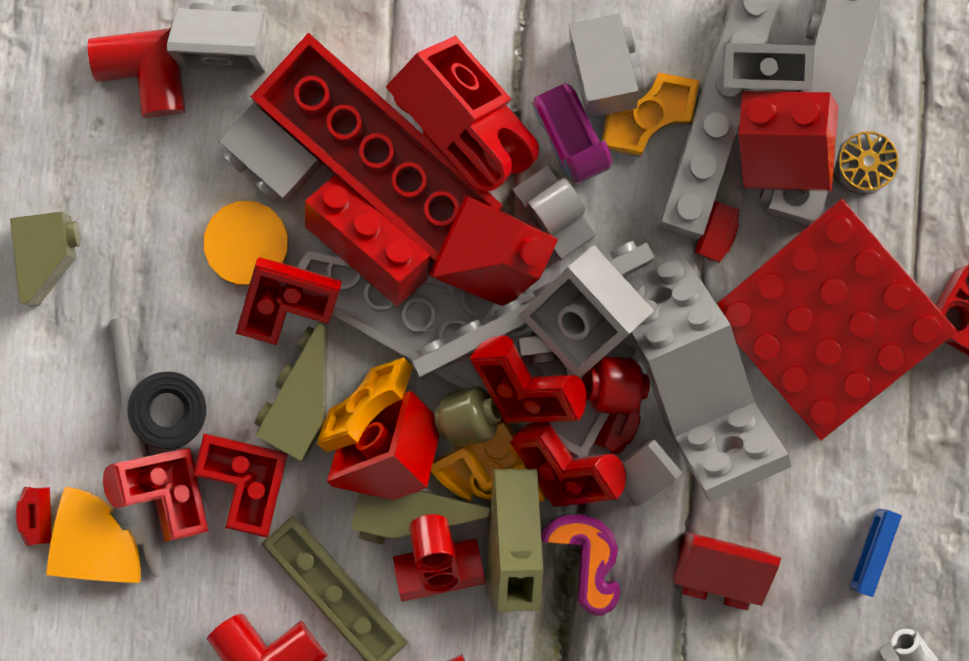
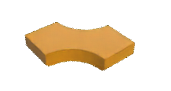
M658 72L650 91L638 100L637 108L606 114L601 141H606L609 151L641 157L648 140L660 129L673 124H691L700 80Z
M400 358L370 368L364 381L347 399L329 408L317 444L325 452L358 443L365 428L382 410L402 400L413 366L405 358Z

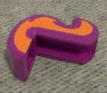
M564 514L553 518L542 528L541 542L581 545L577 596L579 605L586 612L594 616H603L611 612L617 606L621 589L616 580L604 581V577L616 563L618 546L614 533L599 519L582 514Z

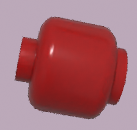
M603 357L583 375L582 381L586 389V401L590 402L592 408L599 413L631 414L638 409L642 399H647L649 395V376L642 372L640 364L632 358Z

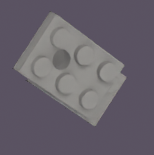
M685 256L665 262L660 267L635 278L626 279L654 310L630 333V336L641 355L664 424L708 501L711 503L792 467L787 451L754 402L730 323ZM667 300V301H665V302H663V303L656 304V303L659 302V301ZM731 449H741L739 452L735 454H726V452Z

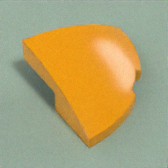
M502 418L501 422L498 423L497 432L491 440L464 447L455 446L433 461L431 472L447 489L464 500L470 501L472 496L491 501L493 469H527V467L510 443L515 436L514 430ZM538 485L539 502L545 500L546 495Z
M65 487L53 528L46 575L86 580L139 583L141 582V564L133 534L130 529L122 530L118 522L110 514L114 513V508L106 501L82 489Z

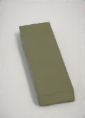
M295 514L261 543L365 661H389L408 644L406 638Z

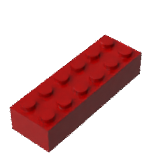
M310 33L304 36L250 96L256 106L312 154L323 166L334 175H337L430 255L429 260L435 263L465 196L503 211V204L488 191L478 190L471 185L450 159L432 141Z

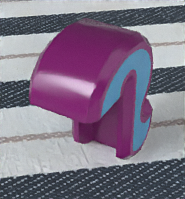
M563 83L534 97L532 105L540 125L547 133L563 171L571 182L579 185L611 168L612 157L606 141H599L579 97L571 85Z

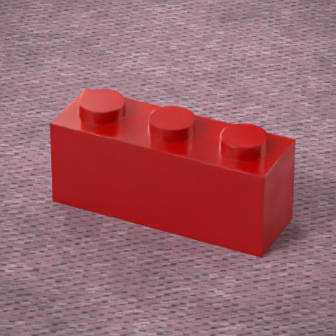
M334 175L305 200V227L397 307L427 281L430 255L337 175Z

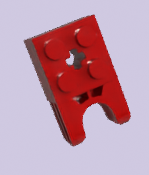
M456 35L417 52L386 85L387 90L394 96L397 106L415 120L422 128L423 134L450 159L476 189L481 191L495 190L505 183L510 174L523 172L537 161L539 156L538 142L507 106L512 100L511 97Z

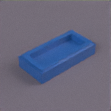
M878 508L876 510L849 585L850 589L874 597L902 515L886 509Z

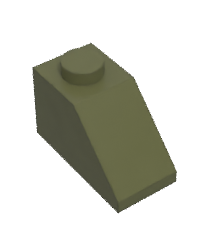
M62 211L10 218L19 299L22 305L29 307L39 306L76 259L75 247H80L79 227L76 221H71V216Z

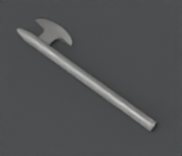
M127 317L111 319L110 323L130 459L133 460L147 457L148 455L146 443L134 433L128 420V401L132 391L137 386ZM154 500L137 504L140 523L125 525L116 519L115 512L110 513L122 530H131L136 545L143 544L145 558L154 577H158L161 571L162 550Z

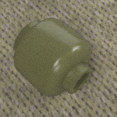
M480 386L444 395L434 415L439 435L456 447H464L491 440L497 432L498 423L502 420V415L487 390Z

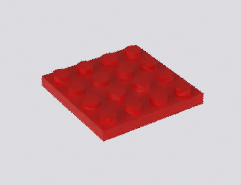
M843 198L839 199L716 303L731 325L736 344L821 441L957 332L953 324Z

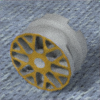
M874 131L860 132L851 136L840 146L833 173L837 182L845 190L857 195L871 194L886 186L895 177L899 166L898 153L894 144L885 135Z

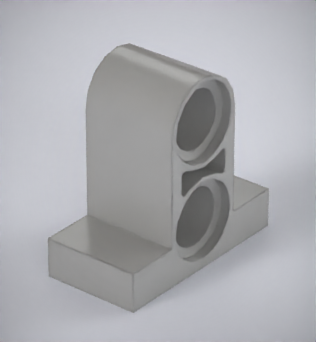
M548 165L512 190L535 225L558 238L553 251L560 261L596 236L583 217L585 207L575 190L565 178L558 181Z

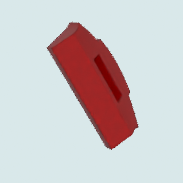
M714 201L704 234L699 239L695 253L707 258L709 261L720 263L726 253L730 251L739 226V208Z
M640 406L631 414H609L594 444L619 455L632 442L641 420Z
M24 487L20 499L17 501L16 526L26 546L51 543L50 487Z

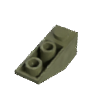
M318 322L315 329L308 326L296 348L302 351L294 367L289 364L285 366L275 385L281 389L273 404L266 402L254 422L255 425L260 427L255 435L256 437L300 461H305L326 419L328 327L321 322Z
M536 468L493 469L485 592L497 612L540 611L543 559Z

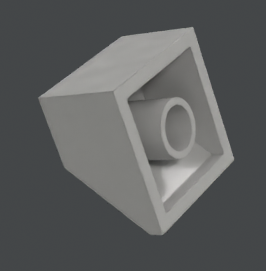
M192 3L189 9L177 8L167 41V51L181 68L265 72L268 21L263 13H258V9L252 6L236 5L232 7V11H217L215 6L211 4Z
M593 245L552 281L519 315L574 375L581 378L637 328L654 310Z

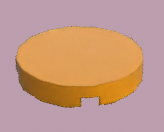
M237 201L222 207L210 219L204 232L203 250L209 266L222 279L236 285L249 286L255 263L259 256L283 264L286 261L289 235L284 222L270 207L256 201Z

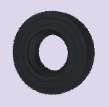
M169 371L155 373L143 379L132 391L127 408L128 420L134 433L146 444L161 449L178 448L192 441L202 429L206 418L205 398L198 385L187 376ZM163 393L173 394L183 403V417L178 424L172 427L159 426L150 415L152 401Z

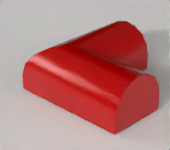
M171 28L89 38L87 45L90 69L96 82L137 77L143 118L186 113L181 68L167 51V41Z
M259 256L255 263L235 334L277 346L287 312L329 324L342 281Z
M495 336L484 341L471 355L470 360L505 423L580 420L586 407V389L580 377L576 375L532 377L513 340L508 336Z
M531 422L520 429L510 441L527 469L536 468L538 485L553 507L617 500L625 488V468L622 461L616 455L604 454L574 459L550 422Z
M203 433L193 476L235 485L225 528L268 538L288 454Z
M190 448L114 463L105 468L103 487L109 503L115 508H121L154 500L164 542L209 532L197 476H193L195 467Z
M242 613L225 620L207 637L208 642L222 661H322L328 656L303 621H299L269 646L265 644L247 617Z

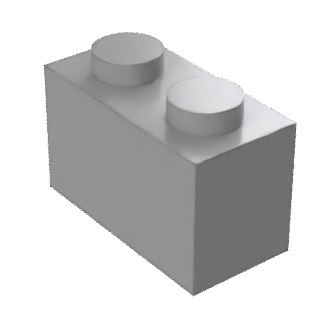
M620 14L570 23L569 44L588 118L637 108L638 92L644 91V81L640 66L632 67L630 54L635 53L633 35L630 27L623 29Z
M254 103L219 140L223 147L227 149L222 157L240 173L248 168L259 179L254 185L271 201H274L279 196L288 203L321 167L318 160Z

